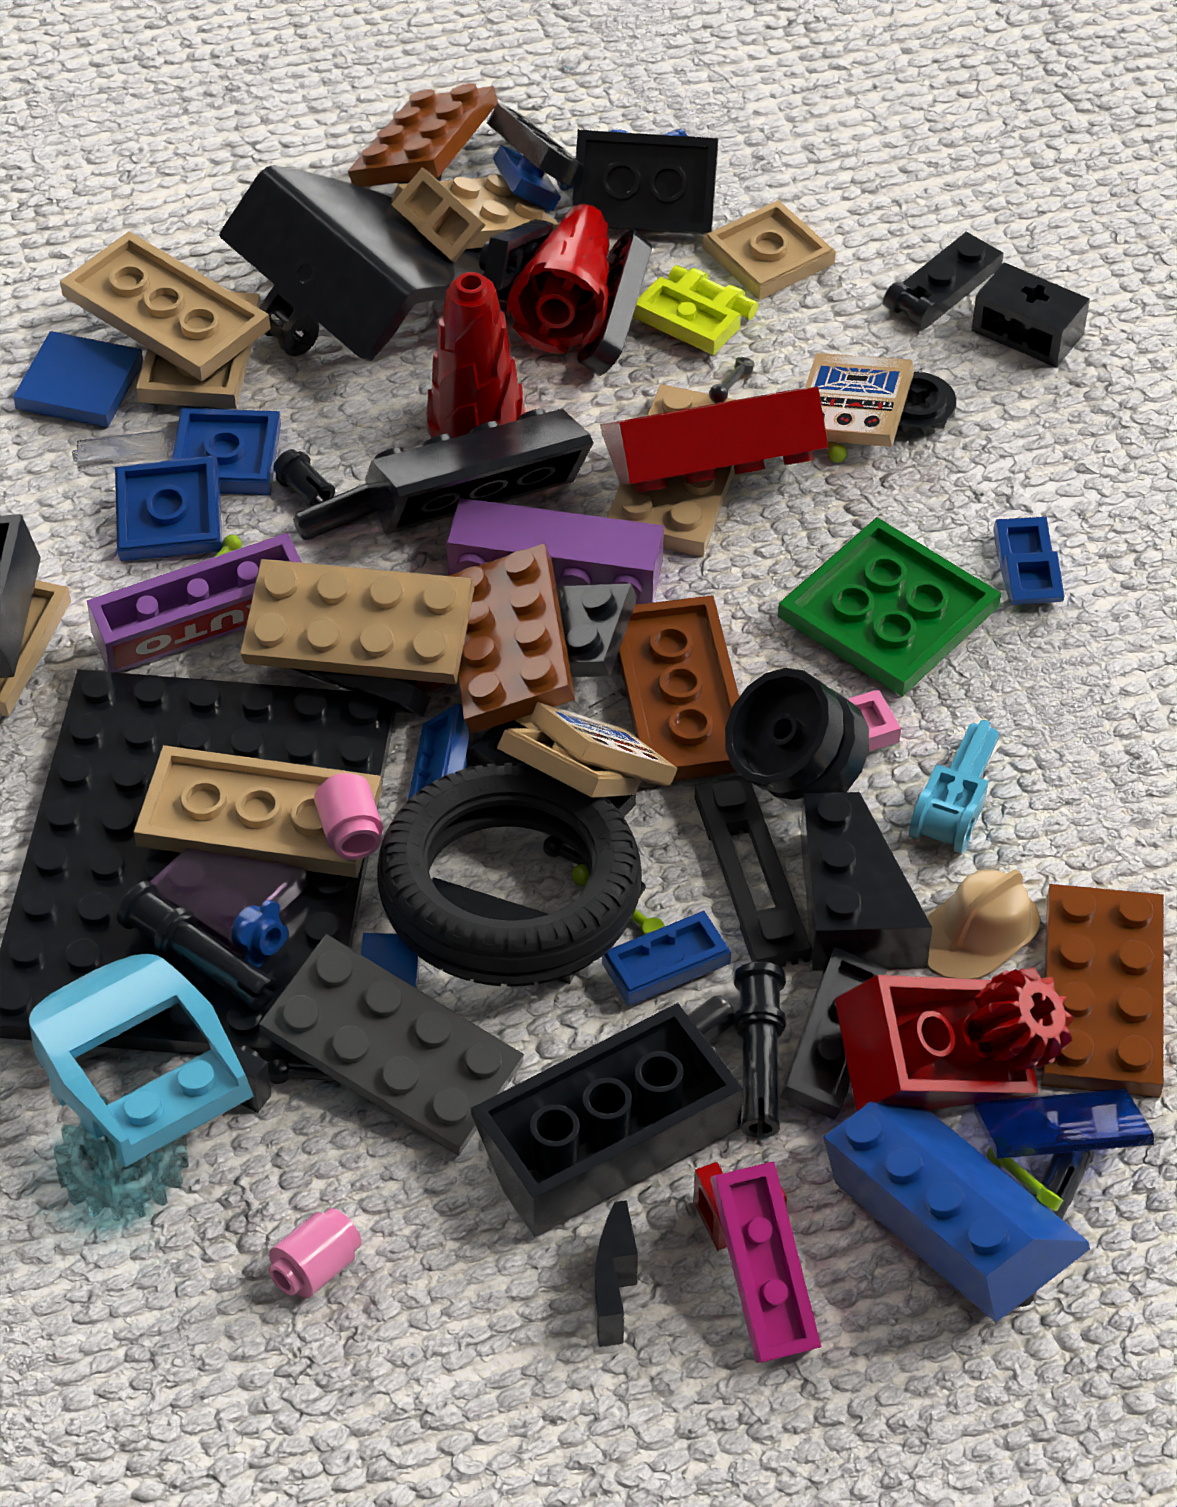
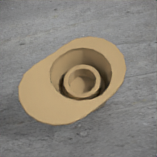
M1017 869L1009 873L997 870H980L970 874L960 883L950 898L930 913L927 918L932 926V935L927 966L930 970L944 978L979 979L997 970L1021 948L1030 943L1038 934L1041 918L1036 904L1029 898L1027 890L1023 886V876Z

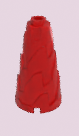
M587 204L573 206L564 215L558 227L549 234L536 250L523 271L513 281L507 300L508 316L511 311L515 320L513 329L535 348L551 353L567 354L569 347L581 344L579 348L581 350L588 343H592L600 333L606 317L609 297L606 282L609 269L607 256L610 242L609 238H607L608 223L605 221L601 211L595 206Z
M476 272L461 274L446 290L443 318H439L438 350L433 355L432 389H428L427 428L431 438L442 434H449L452 438L469 434L473 428L480 424L496 421L499 425L517 421L519 416L526 413L522 384L518 383L515 359L510 357L504 312H500L496 289L492 281Z

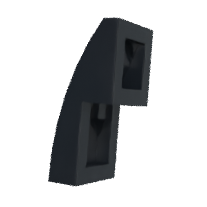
M627 1200L614 1202L601 1234L596 1257L595 1326L599 1347L624 1344V1309L619 1288L637 1285L638 1252Z

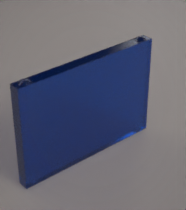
M1127 1089L974 1102V1114L997 1159L1154 1145V1133Z

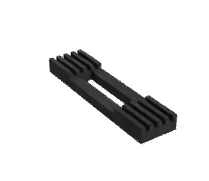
M740 775L695 784L694 798L708 839L712 841L740 922V930L751 962L778 963L780 967H786L787 961H791L792 965H796L801 958H803L804 963L810 962L812 948L752 783ZM739 829H743L744 833L749 832L775 905L774 908L756 910L729 831L732 832V835H738Z

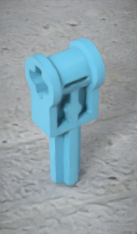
M981 720L979 724L972 723L969 725L950 768L936 764L915 806L909 828V837L918 839L923 835L953 845L955 852L961 854L965 852L986 800L989 781L981 777L999 739V732L991 728V722Z

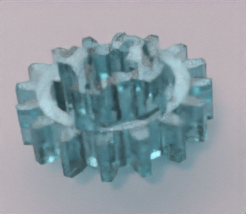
M105 1096L101 1097L106 1106L110 1104ZM79 1116L80 1125L78 1127L63 1125L61 1128L64 1144L54 1147L59 1183L61 1188H67L70 1202L74 1206L86 1200L89 1216L95 1218L106 1207L111 1208L113 1220L120 1221L124 1214V1209L133 1207L135 1213L141 1218L146 1216L145 1203L151 1199L161 1206L168 1203L165 1191L166 1186L181 1188L183 1185L181 1169L189 1167L185 1135L163 1146L161 1154L154 1151L124 1167L118 1161L115 1144L106 1135L96 1140L81 1125ZM83 1159L89 1162L90 1169L94 1171L92 1177L83 1169Z

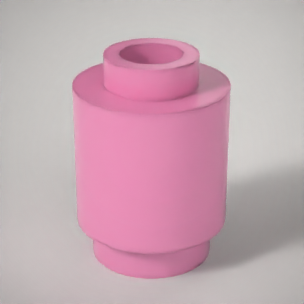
M339 773L329 777L318 787L314 794V802L327 843L343 859L357 860L365 858L378 849L381 843L380 836L383 832V825L369 783L364 777L355 774Z
M329 1208L324 1213L315 1212L270 1249L269 1257L272 1264L269 1266L270 1276L275 1284L287 1295L293 1296L297 1294L303 1298H310L354 1261L355 1251L362 1245L361 1236L353 1222L338 1209Z

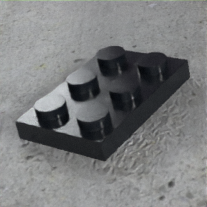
M577 130L576 159L584 167L574 183L572 207L580 204L595 206L603 214L605 221L608 223V229L700 235L710 233L713 229L719 139Z
M631 583L556 586L571 677L610 676L637 601V596Z

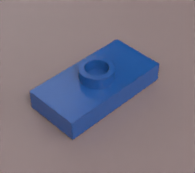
M500 145L493 160L513 194L543 209L554 211L561 196L547 174L524 155Z
M461 703L452 706L423 723L408 800L435 780L450 773L455 774L456 771L466 768L467 760L465 757L470 730L464 720Z
M705 911L613 947L602 956V965L628 1006L731 964V951Z

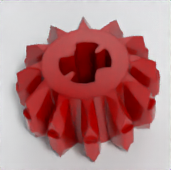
M1034 967L1020 970L1014 969L1010 972L1006 970L991 979L992 981L986 984V987L974 997L979 1010L971 1020L979 1025L983 1031V1035L978 1043H989L992 1047L993 1062L1006 1061L1012 1072L1020 1069H1032L1034 1067L1041 1068L1055 1061V1057L1061 1055V1051L1065 1049L1066 1045L1073 1041L1067 1028L1075 1018L1067 1013L1063 1006L1068 996H1058L1054 991L1053 977L1040 978L1039 973Z

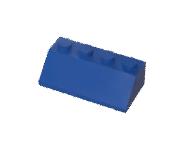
M869 1102L823 1136L835 1183L995 1323L1090 1250L1088 1240L925 1107Z

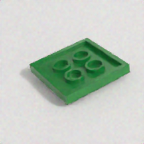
M876 517L779 602L778 618L903 697L999 608L1001 593Z

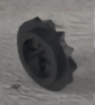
M914 371L899 421L904 434L910 429H919L924 435L927 434L931 427L944 429L947 420L954 418L957 399L954 390L946 381L938 376ZM908 402H910V403L914 404L915 406H912V407L910 408V407H907V404H908ZM925 403V408H921L918 404Z

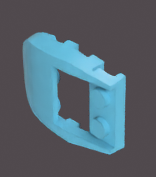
M153 954L133 955L100 967L47 996L35 1006L30 1014L29 1024L33 1049L41 1068L45 1069L50 1080L51 1092L61 1106L67 1104L80 1117L81 1125L96 1140L106 1135L115 1144L118 1161L124 1167L254 1097L246 1075L212 1004L180 972L159 956ZM179 1003L208 1040L210 1050L106 1106L74 1058Z

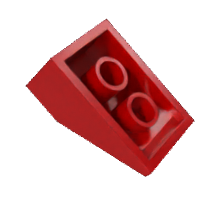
M876 975L834 998L856 1110H860L869 1102L918 1106L933 1110L1026 1098L1038 1094L1039 1090L1034 1068L1020 1069L1012 1072L1006 1061L993 1062L992 1047L989 1043H978L983 1035V1031L979 1025L971 1020L979 1010L974 997L992 980Z

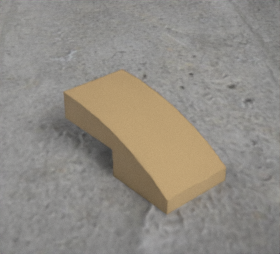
M423 167L391 204L453 262H456L486 226L480 218Z

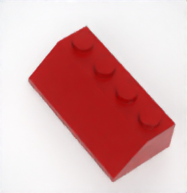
M819 387L787 390L600 424L602 436L620 484L635 483L636 492L666 488V477L685 474L686 483L715 479V468L734 465L735 474L766 469L764 459L783 456L784 465L814 460L813 450L829 448Z

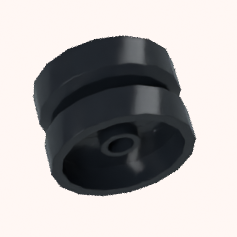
M782 668L767 672L752 682L734 703L725 727V751L733 769L746 780L763 790H767L774 797L789 806L802 808L803 793L847 792L861 774L869 752V727L861 709L832 688L827 687L804 670Z

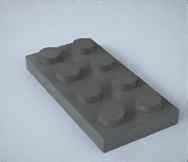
M327 934L259 1024L260 1034L457 1156L461 1154L477 1130L471 1116V1107L503 1092L523 1064L524 1054Z

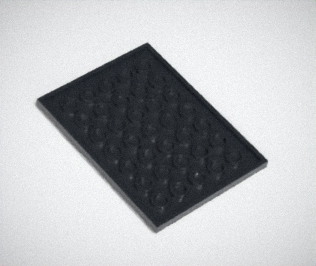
M77 669L0 947V1038L32 1041L29 1017L35 1006L47 996L114 961L133 955L153 954L163 958L212 1004L230 1044L236 1047L247 1046L256 1051L267 1062L275 1058H281L289 1064L310 1065L260 1034L259 1024L326 934L352 949L369 856L363 858L358 878L139 847L136 846L134 830L163 745L381 776L383 784L397 709L395 707L396 703L355 691ZM140 882H151L157 886L159 896L176 908L183 906L191 910L198 921V927L244 959L246 952L238 949L232 942L231 932L235 919L241 911L249 906L261 907L267 900L277 902L280 905L279 917L281 923L288 927L289 933L285 944L273 955H267L264 963L258 967V969L268 976H272L278 982L276 991L271 992L267 988L264 989L265 992L273 996L269 1003L261 1010L253 1011L245 1002L177 954L173 956L162 955L155 950L153 941L135 928L129 930L122 927L117 921V912L127 893ZM177 1003L97 1047L201 1055L210 1046L208 1040L180 1004Z

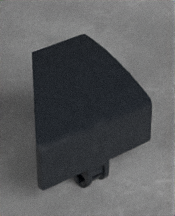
M277 165L268 166L260 171L219 233L220 238L274 284L259 309L269 314L271 329L264 334L266 336H275L278 339L279 347L284 352L294 357L307 352L315 344L319 334V324H321L355 355L367 362L372 361L390 341L415 304L444 300L446 290L463 273L476 272L483 275L484 271L480 270L479 259L483 247L466 249L456 262H453L391 205L393 203L392 197L338 179ZM512 285L501 290L496 289L498 300H508ZM274 314L279 320L272 319L271 315ZM296 330H297V331H302V332H303V336H300V335H299L297 332H295V331H296Z

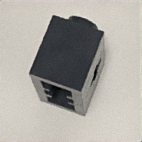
M1004 262L976 294L971 331L1057 368L1084 335L1090 298Z

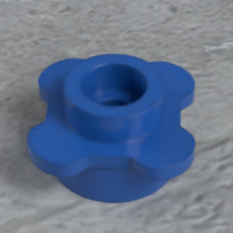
M272 900L265 901L261 907L253 905L245 908L237 916L232 927L231 937L233 944L238 949L245 951V960L257 968L264 963L267 955L276 953L288 938V927L281 923L279 917L280 905Z

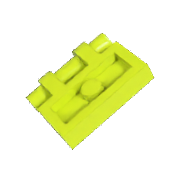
M675 265L671 269L668 279L660 276L638 298L633 318L714 356L740 329L741 316L751 320L756 315L759 304L746 297L744 290L736 286L728 285L724 287L709 280V275L697 268L687 270L679 265Z

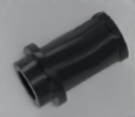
M287 450L276 459L273 466L277 482L281 486H289L308 507L320 503L316 499L317 496L323 501L334 497L335 487L330 482H327L310 465L309 456L302 451Z

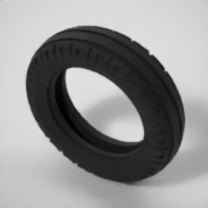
M512 763L486 764V767L482 765L456 771L455 774L445 775L422 788L401 807L390 823L380 847L377 864V883L382 906L390 924L406 946L414 953H417V956L439 970L443 969V972L466 981L473 979L474 983L490 986L507 984V987L535 985L534 982L543 984L564 978L566 974H574L594 963L593 961L601 958L614 946L628 927L638 904L642 881L640 854L633 833L624 817L619 813V810L606 797H590L550 775L523 763H518L517 766H512ZM494 827H521L549 834L566 843L582 858L590 878L581 894L564 908L534 919L506 921L477 916L455 906L437 890L429 871L438 854L447 845L462 836Z

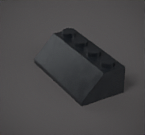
M563 408L547 413L544 409H534L522 414L514 422L499 425L496 421L486 422L476 426L466 435L452 438L449 434H442L425 441L422 447L404 451L402 447H394L382 451L375 456L374 460H371L365 482L386 535L454 516L459 498L500 503L572 483L594 442L590 433Z
M676 1003L471 1107V1116L503 1192L535 1237L740 1129L743 1088L679 1003Z

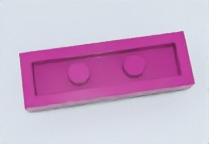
M768 1162L710 1177L756 1363L821 1348L775 1162Z

